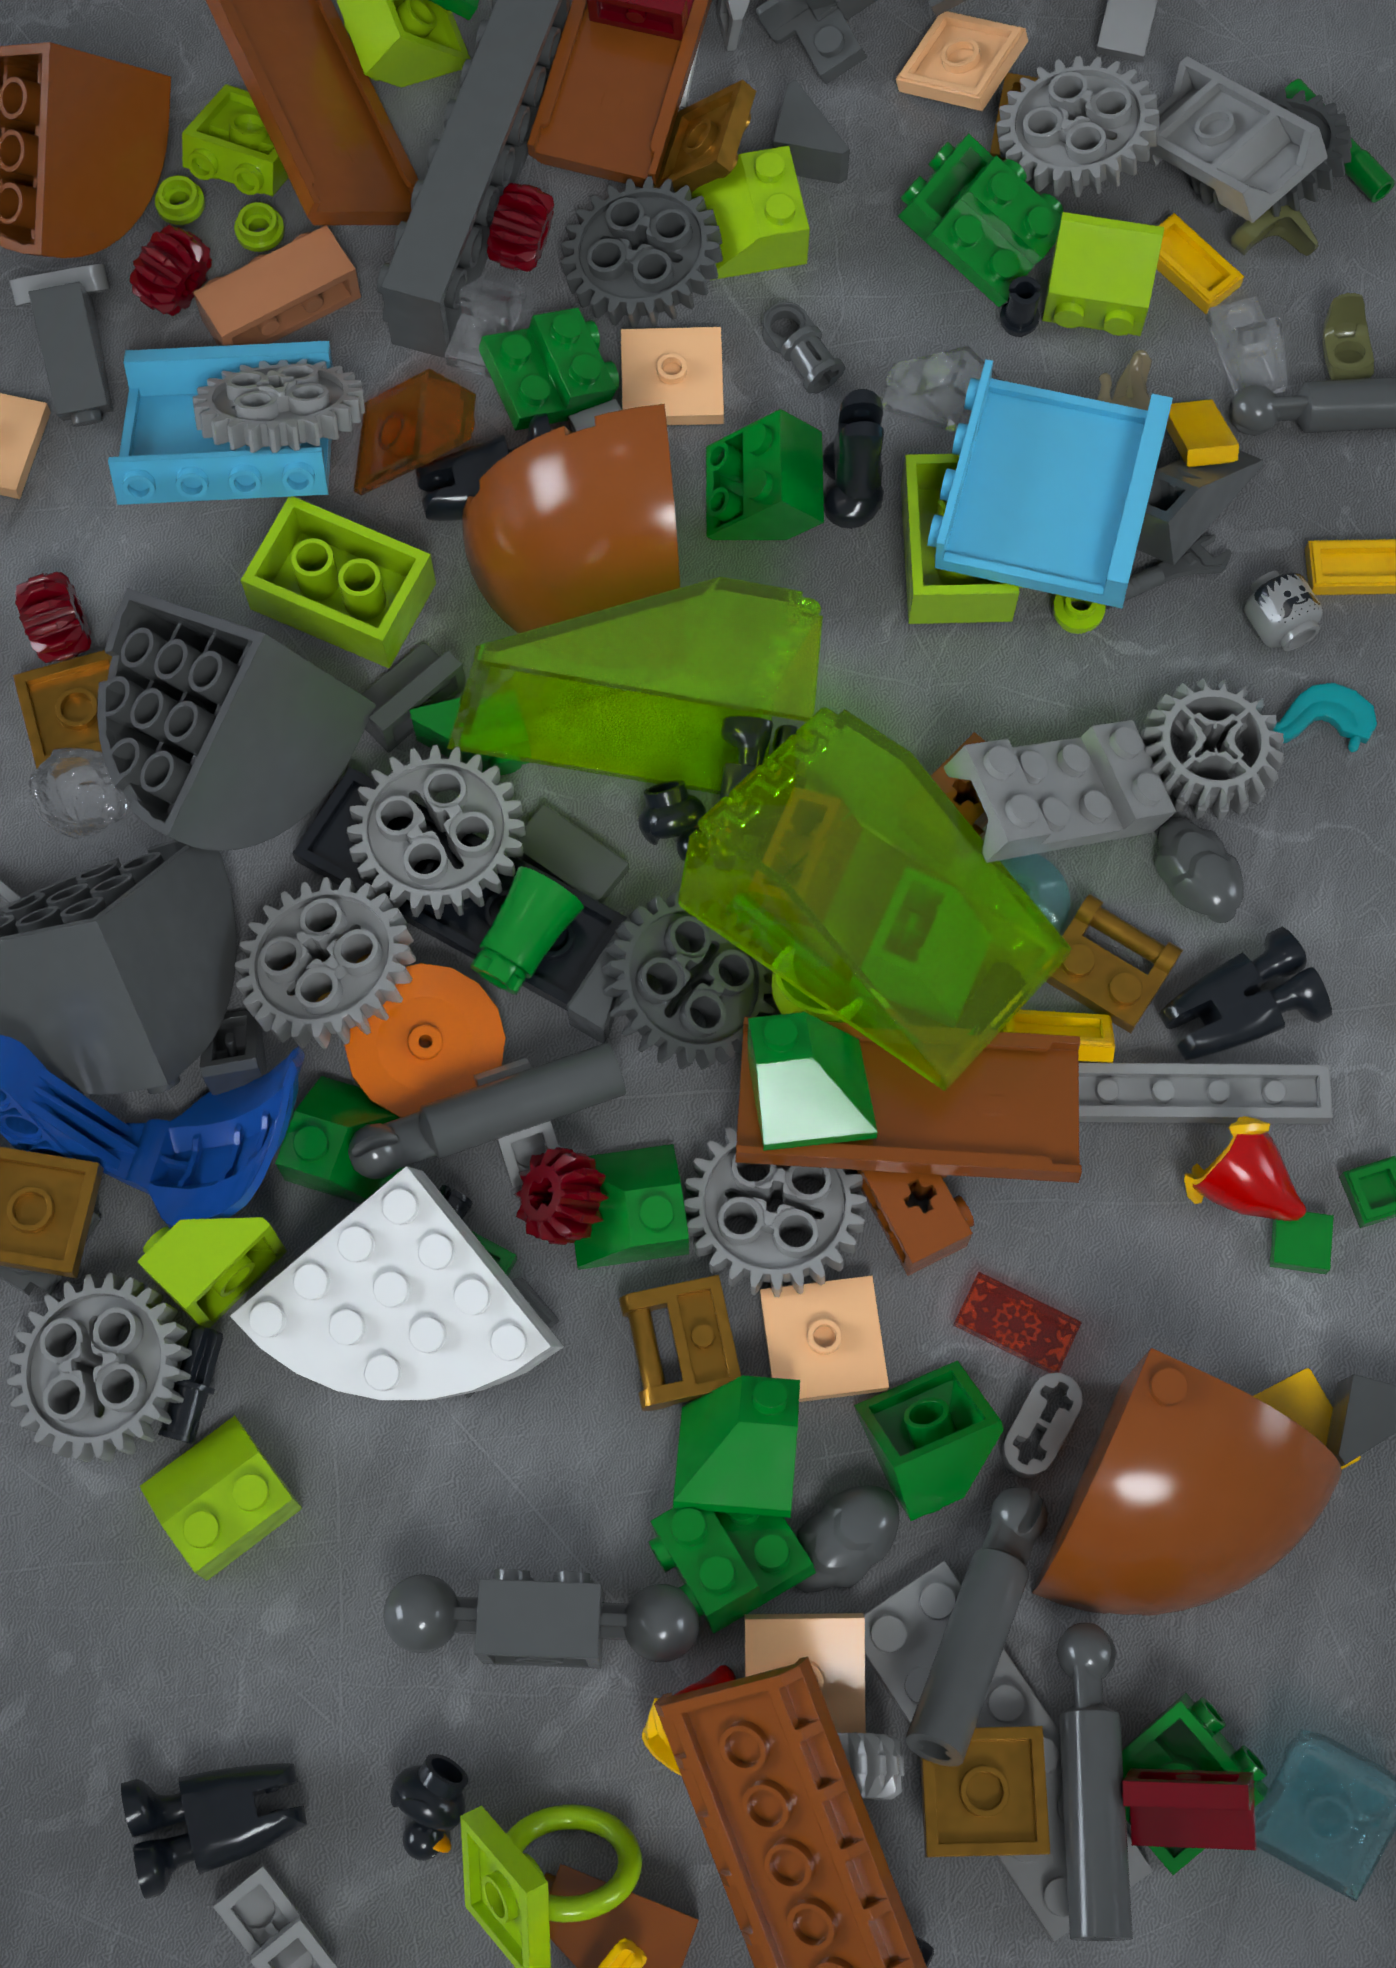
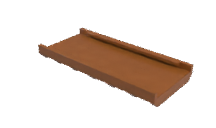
M206 0L306 216L313 225H399L401 221L407 222L412 211V192L419 179L369 77L363 72L356 50L332 1Z
M573 0L527 143L528 154L541 164L626 184L627 179L631 178L635 186L643 188L646 178L652 176L653 183L656 185L712 0H694L682 41L592 22L589 20L587 0Z
M744 1017L735 1163L1079 1183L1082 1174L1079 1154L1078 1050L1080 1036L826 1022L858 1038L860 1041L878 1131L877 1138L763 1151L748 1063V1018L752 1017Z
M808 1656L799 1658L793 1665L675 1696L672 1695V1692L663 1694L654 1705L754 1967L927 1968Z

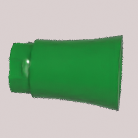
M518 867L508 895L492 926L479 945L481 951L473 960L471 969L497 988L505 990L512 995H517L526 978L532 977L544 956L567 926L584 909V905L571 892L547 876L527 867Z

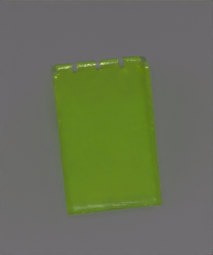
M720 576L477 645L450 731L447 749L454 750L455 747H460V750L464 752L653 784L683 780L689 790L720 795L723 765L726 763H738V749L728 744L721 735L724 718L729 716H749L772 721V716L804 722L812 718L815 710L823 616L819 615L821 612L820 604L812 598L802 597L803 591ZM770 741L762 765L764 769L763 776L767 777Z
M826 707L820 708L797 729L796 734L791 735L763 761V765H758L729 792V797H723L698 820L700 831L696 829L689 836L678 898L679 906L943 1091H946L1068 958L1072 949L1000 860L986 863L982 854L984 841L914 755L845 709L838 715Z

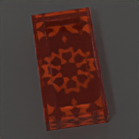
M978 1272L953 1326L1046 1372L1059 1373L1082 1322Z

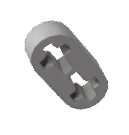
M104 264L80 266L10 280L15 307L31 305L28 291L80 282L89 295L110 290Z
M1048 1373L1040 1377L1030 1390L1001 1447L1002 1461L1006 1469L1013 1475L1024 1479L1035 1478L1043 1474L1054 1461L1080 1412L1083 1402L1082 1391L1077 1382L1070 1376L1062 1373ZM1058 1387L1066 1392L1063 1396V1401L1070 1408L1069 1411L1059 1408L1048 1423L1040 1418L1047 1404V1400L1040 1393L1041 1390L1051 1393ZM1035 1428L1043 1433L1036 1448L1037 1452L1043 1455V1459L1040 1461L1033 1458L1025 1465L1017 1460L1020 1450L1013 1443L1014 1440L1024 1443Z

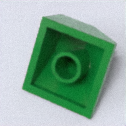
M806 1012L748 1018V1063L763 1151L877 1138L878 1131L858 1038Z
M321 1076L294 1111L275 1164L287 1182L362 1204L405 1167L397 1169L386 1178H367L353 1169L348 1155L350 1140L356 1131L367 1124H384L401 1117L371 1102L360 1087Z
M674 1144L588 1156L596 1160L598 1172L606 1175L600 1190L608 1199L600 1203L599 1211L603 1221L592 1224L591 1237L582 1238L574 1242L578 1270L689 1254V1234Z
M958 1360L854 1405L857 1416L889 1487L910 1521L926 1514L937 1512L943 1507L963 1499L1004 1430L1001 1419Z
M742 1375L682 1407L673 1508H693L701 1511L791 1518L800 1380Z

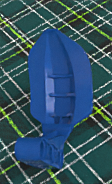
M0 1035V1133L18 1150L100 1163L104 1168L103 1173L149 1194L160 1217L170 1228L183 1219L230 1218L245 1207L254 1196L266 1175L274 1155L285 1138L298 1094V1077L305 1055L298 1046L292 1050L286 1059L267 1074L244 1086L221 1094L212 1095L209 1092L197 1100L183 1114L171 1121L152 1119L146 1123H124L52 1074L20 1041Z

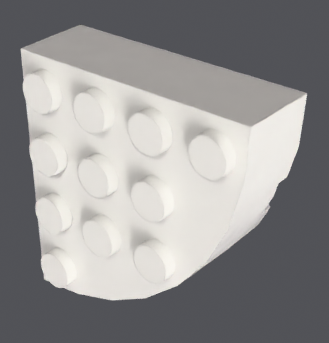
M408 1166L397 1173L230 1315L259 1348L296 1374L338 1392L377 1400H437L482 1391L527 1373L564 1347L424 1171Z

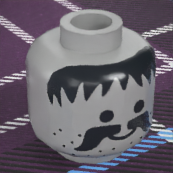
M1271 571L1259 577L1251 585L1250 589L1253 593L1245 603L1244 612L1264 645L1270 648L1282 647L1284 651H1291L1306 644L1320 631L1318 623L1324 611L1321 603L1301 574L1286 573L1280 575L1278 571Z

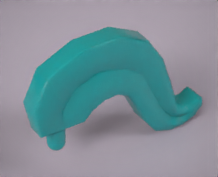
M1336 683L1315 684L1295 699L1272 731L1283 733V743H1288L1298 737L1314 721L1323 720L1335 727L1340 736L1349 738L1348 750L1356 752L1360 742L1365 744L1368 742L1377 726L1374 706L1356 690Z

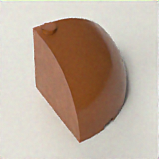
M52 42L0 46V246L27 255L77 258L99 252L121 239L142 216L154 194L162 172L169 131L171 76Z
M665 404L634 407L594 416L595 426L573 433L565 426L559 427L532 439L495 463L480 478V490L474 497H468L462 515L466 558L471 574L480 592L498 616L532 643L571 659L603 664L643 663L648 666H661L675 659H683L680 571Z
M1150 1348L1119 1387L1032 1593L1060 1605L1101 1614L1152 1616L1184 1611L1211 1603L1251 1583L1290 1553L1313 1527L1328 1504L1341 1477V1465L1335 1455L1320 1440L1273 1407L1208 1373Z

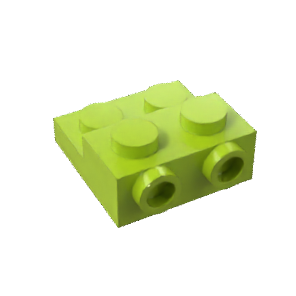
M225 84L182 132L183 167L189 169L198 179H221L233 183L244 194L254 195L258 193L273 197L289 178L252 98L246 90Z

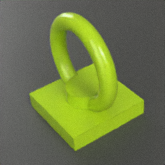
M576 1804L547 1807L524 1817L507 1833L503 1831L482 1805L460 1816L465 1907L515 1968H551L549 1921L562 1923L580 1922L599 1917L621 1904L638 1883L642 1869V1853L638 1840L624 1822L604 1810ZM560 1830H582L607 1840L617 1854L618 1865L611 1879L598 1889L580 1895L558 1896L549 1894L548 1881L545 1879L539 1865L529 1854L523 1853V1851L531 1842L545 1834Z

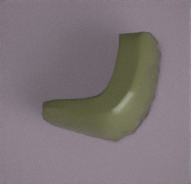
M1289 205L1281 206L1279 217H1274L1271 210L1268 209L1255 222L1245 221L1242 226L1236 229L1231 239L1232 247L1243 255L1257 243L1270 236L1281 237L1305 256L1312 254L1319 246L1316 236L1300 210L1294 211Z
M1341 294L1333 299L1323 325L1322 347L1331 380L1370 378L1374 374V356L1366 321L1365 303L1363 296L1360 294Z

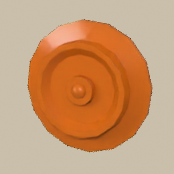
M424 963L406 966V969L413 978L412 982L395 985L403 997V1001L401 1003L386 1001L383 1007L389 1018L383 1020L372 1015L368 1018L371 1033L366 1035L355 1026L350 1029V1043L344 1044L351 1075L371 1102L402 1118L419 1112L422 1105L475 1088L477 1085L473 1075L502 1066L506 1037L497 1006L479 983L451 967Z

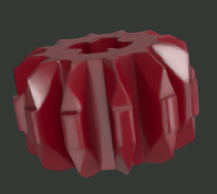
M510 183L504 188L503 195L499 197L498 206L494 211L490 234L487 240L489 260L497 262L501 267L513 271L530 272L537 266L547 242L554 214L552 195L528 184Z
M169 224L161 232H154L146 246H141L142 252L133 261L135 269L130 274L129 282L132 284V293L140 298V302L152 310L156 309L162 314L167 313L174 316L182 308L190 307L191 301L194 298L193 292L200 289L208 281L206 273L212 267V259L210 258V248L204 245L199 237L190 231L186 232L179 227L175 228Z
M62 572L42 573L30 577L28 581L17 585L15 604L19 610V619L25 629V635L28 636L32 649L36 651L38 658L45 663L61 662L78 657V654L90 649L92 640L90 637L91 631L86 620L87 616L82 608L81 600H79L76 594L75 587L70 583L69 578Z
M561 1147L547 1149L546 1153L531 1155L530 1169L519 1172L523 1182L522 1188L513 1194L521 1200L522 1205L517 1211L516 1217L525 1221L526 1234L556 1245H566L582 1238H590L592 1224L603 1221L599 1211L600 1203L608 1199L600 1190L606 1175L598 1172L596 1160L588 1157L586 1154L576 1153L572 1149Z

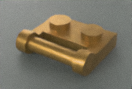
M1089 894L1041 967L1037 977L1094 1012L1111 1016L1112 1023L1131 1034L1179 959L1183 949L1171 942H1168L1165 946L1102 908L1103 901ZM1089 926L1153 963L1154 966L1149 974H1145L1084 937Z
M719 1275L633 1292L619 1298L622 1316L629 1318L643 1385V1390L638 1393L643 1411L659 1410L677 1403L696 1400L741 1376ZM667 1308L682 1376V1381L669 1384L665 1383L651 1316L652 1311Z

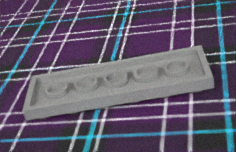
M945 1560L864 1614L865 1658L909 1725L911 1724L961 1588V1584ZM1003 1648L976 1728L1043 1726L1050 1854L995 1857L1050 1941L1055 1942L1069 1932L1060 1731ZM1127 1833L1131 1888L1152 1873L1153 1870L1137 1846H1132L1131 1837Z

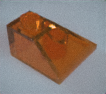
M429 368L366 401L364 404L365 413L362 420L354 492L362 496L469 441L475 426L476 394Z

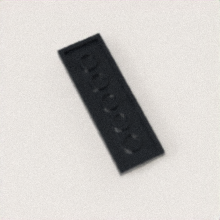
M350 767L293 851V856L296 862L324 877H328L338 885H341L346 877L350 878L357 890H359L365 883L372 885L374 879L362 881L358 872V867L362 863L353 862L349 849L358 843L349 840L347 827L358 823L352 820L349 809L350 806H366L361 801L358 793L360 786L375 790L376 785L372 778ZM414 802L425 817L427 830H432L436 833L453 867L461 869L464 864L451 851L446 832H440L437 829L427 808ZM408 817L394 818L388 823L387 828L391 830L405 829L411 824L412 819ZM470 833L462 839L461 843L466 846L475 847L481 845L486 840ZM508 857L514 863L515 872H517L520 866L535 870L563 886L584 905V909L567 926L544 956L532 977L526 978L523 987L568 1011V1003L615 934L616 928L627 917L517 857ZM426 859L420 861L415 866L414 871L420 874H428L434 872L440 863L433 859ZM498 873L502 892L499 894L485 887L482 890L484 906H478L469 897L463 900L464 914L460 916L452 904H444L441 919H436L432 905L425 904L418 917L413 916L409 900H406L398 909L407 923L475 959L481 951L479 945L500 911L514 877ZM391 890L386 893L388 898H390Z

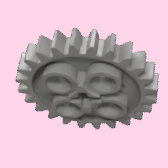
M1076 56L1073 67L1066 68L1059 59L1055 61L1054 72L1049 73L1042 67L1036 68L1037 80L1034 82L1022 77L1020 79L1021 92L1009 91L1007 93L1008 105H1003L999 108L1001 121L997 122L1000 156L1021 165L1027 175L1025 182L1034 178L1035 191L1040 192L1048 184L1054 185V195L1056 197L1061 195L1065 187H1072L1075 197H1080L1083 186L1088 185L1091 186L1096 194H1099L1102 188L1101 182L1108 180L1116 187L1120 186V172L1123 171L1135 176L1137 174V161L1148 162L1150 160L1149 147L1157 146V131L1160 130L1159 110H1157L1156 94H1150L1149 82L1146 80L1137 83V70L1135 69L1121 75L1119 61H1115L1107 69L1102 68V61L1099 56L1093 60L1090 66H1084L1081 56Z
M302 359L296 364H288L287 360H280L277 365H269L266 361H260L259 367L256 368L240 365V372L238 373L222 371V379H207L208 386L198 387V395L193 396L197 430H202L203 438L213 437L215 445L229 442L231 450H236L246 445L250 447L251 453L257 452L262 447H270L272 453H277L281 446H289L294 451L300 450V444L306 442L314 446H320V438L322 437L337 440L339 439L338 431L351 432L353 430L352 423H361V414L365 413L361 380H355L353 372L343 373V368L340 365L327 369L325 361L314 365L307 364V359Z
M433 745L429 759L425 760L421 759L415 748L410 749V764L405 766L395 757L389 758L392 773L387 776L374 769L371 773L376 789L361 786L358 789L360 799L366 806H350L349 809L352 820L358 823L347 827L349 840L358 843L349 850L353 862L362 863L358 867L361 880L369 881L374 879L371 887L377 896L383 893L386 894L391 890L389 899L394 908H399L406 900H409L414 917L419 916L425 904L432 905L436 919H441L444 904H452L459 916L463 915V900L469 897L478 906H484L482 890L487 887L491 891L500 894L502 886L498 873L514 877L516 873L515 866L508 857H523L524 853L522 843L516 840V838L525 836L526 830L524 821L517 819L523 815L521 801L511 800L514 796L513 784L510 781L498 785L501 777L497 766H493L482 773L483 764L479 754L473 756L467 764L463 763L460 747H455L448 759H441L438 746ZM445 790H453L459 793V796L449 803L434 801L435 796ZM413 794L421 797L437 829L440 832H446L451 851L464 864L461 869L453 867L436 833L432 830H427L423 813L410 799ZM408 817L412 819L411 824L405 829L391 830L387 828L388 823L394 818ZM473 832L482 833L487 836L486 841L475 847L466 846L461 843L467 834ZM426 859H433L440 863L434 872L428 874H420L414 871L415 866L420 861Z
M328 877L323 878L320 890L317 892H313L307 882H303L301 884V897L295 900L287 892H282L281 900L284 906L277 910L265 905L263 910L269 920L265 924L250 922L248 926L256 936V939L239 943V947L247 957L235 962V968L243 977L236 983V987L245 997L243 1001L244 1006L253 1017L255 1016L256 1021L265 1032L272 1030L279 1041L283 1043L292 1035V1038L300 1048L306 1047L312 1035L322 1049H327L331 1034L336 1033L344 1044L350 1043V1029L355 1026L368 1035L371 1033L368 1018L374 1015L380 1019L387 1020L389 1016L383 1004L386 1001L396 1003L403 1001V997L395 985L411 983L413 979L405 965L416 962V957L409 947L414 942V938L405 925L407 922L398 907L394 908L385 893L377 896L369 883H365L357 890L352 880L347 877L341 883L338 890L335 889ZM333 924L332 927H330L326 931H322V929L327 925ZM370 954L364 961L356 963L362 956ZM293 962V964L290 967L282 970V968L286 964ZM331 992L327 998H325L322 1001L316 1002L320 996H322L325 993Z
M727 1127L725 1129L727 1145L723 1147L710 1140L707 1143V1149L712 1161L695 1158L693 1161L694 1171L701 1178H687L685 1182L686 1192L694 1196V1198L684 1200L685 1213L688 1216L696 1217L687 1222L688 1234L691 1237L703 1236L695 1244L696 1255L700 1257L714 1253L709 1263L710 1272L715 1274L725 1267L730 1268L728 1278L729 1286L731 1287L737 1285L743 1277L750 1278L751 1295L758 1293L763 1282H770L774 1297H780L783 1282L789 1281L796 1292L802 1294L804 1277L808 1275L819 1285L825 1284L823 1266L826 1264L840 1272L843 1269L844 1260L838 1250L855 1253L857 1241L849 1233H862L864 1231L865 1219L854 1213L866 1210L867 1197L853 1194L863 1186L862 1175H846L851 1169L735 1163L737 1132L731 1127ZM758 1165L763 1167L768 1172V1175L763 1180L751 1182L743 1179L739 1173L747 1166ZM807 1177L818 1180L823 1185V1188L814 1194H804L799 1192L794 1187V1184L798 1180ZM728 1192H735L740 1197L728 1199L726 1194ZM773 1199L783 1201V1205L778 1207L777 1213L767 1211V1206L771 1205ZM821 1212L824 1217L822 1219H814L810 1214ZM740 1216L751 1219L755 1223V1227L748 1233L735 1234L726 1227V1224L732 1218ZM791 1229H800L806 1232L811 1239L806 1245L791 1247L781 1240V1236Z
M108 1273L103 1282L101 1279L87 1274L84 1279L83 1290L69 1281L64 1283L65 1299L63 1300L46 1294L44 1299L48 1312L44 1316L32 1311L28 1313V1317L34 1324L35 1329L32 1333H16L15 1337L25 1344L26 1348L24 1353L9 1355V1361L21 1366V1373L7 1379V1384L23 1391L10 1404L12 1408L28 1412L21 1420L20 1426L33 1432L37 1431L34 1442L48 1448L53 1446L52 1453L65 1458H69L73 1454V1459L90 1463L95 1454L98 1459L113 1462L115 1447L123 1453L135 1454V1436L149 1442L155 1440L154 1432L150 1425L154 1420L165 1424L172 1422L164 1407L167 1402L183 1403L184 1398L173 1390L174 1382L189 1380L191 1375L178 1369L177 1362L191 1356L192 1350L175 1344L188 1331L186 1327L176 1322L170 1323L178 1311L165 1302L161 1303L163 1295L150 1287L145 1289L144 1283L132 1277H129L124 1282L123 1278L113 1273ZM130 1323V1334L119 1345V1333L126 1324ZM76 1334V1345L74 1349L68 1355H66V1344L68 1343L69 1339ZM133 1379V1392L126 1401L122 1402V1390L125 1384ZM77 1390H79V1402L77 1406L71 1412H69V1400L71 1396Z

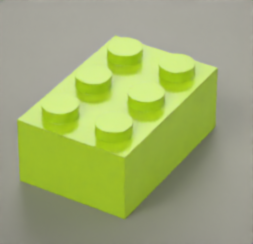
M905 455L901 480L908 624L1013 621L1019 597V586L934 568L936 548L927 546L930 527L934 514L944 516L947 501L940 500L942 483L947 468L956 470L959 460L958 455Z
M294 496L288 497L240 580L251 610L389 669L436 585L431 554Z

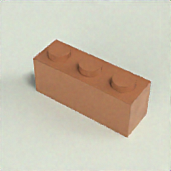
M327 225L313 232L303 233L297 236L291 243L269 254L259 255L253 258L247 265L223 277L213 278L202 288L193 292L201 319L218 346L273 343L361 298L356 269Z

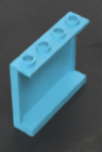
M313 341L125 350L123 363L129 393L119 457L108 458L117 505L328 495L332 439L320 438V446H314L307 442L301 443L300 450L294 451L289 446H281L277 453H272L270 447H262L257 452L251 453L250 447L246 445L236 450H231L229 442L215 445L213 437L203 438L202 430H197L193 396L198 395V387L208 386L207 379H222V371L238 373L240 372V365L256 368L259 367L260 361H266L269 365H277L280 360H287L288 364H296L302 359H307V364L314 365L325 361L327 369L331 368L333 363L330 342Z
M985 359L981 378H971L964 405V409L971 410L969 423H959L956 430L952 454L959 456L956 470L947 468L944 475L940 500L947 501L944 516L934 514L930 527L927 546L936 548L934 568L1122 609L1173 398L1152 394L1147 411L991 378L993 361Z

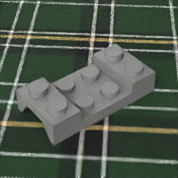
M1187 56L1179 64L1172 96L1157 108L1159 110L1160 130L1157 131V146L1149 147L1150 160L1148 162L1157 166L1161 161L1165 160L1215 189L1219 204L1253 223L1327 159L1328 155L1318 126Z
M1133 720L1091 726L1081 737L1018 747H1012L1009 739L964 745L944 766L948 777L970 780L986 812L988 824L982 851L986 863L1153 833L1176 813L1159 774L1151 769L1153 761L1145 753V745Z

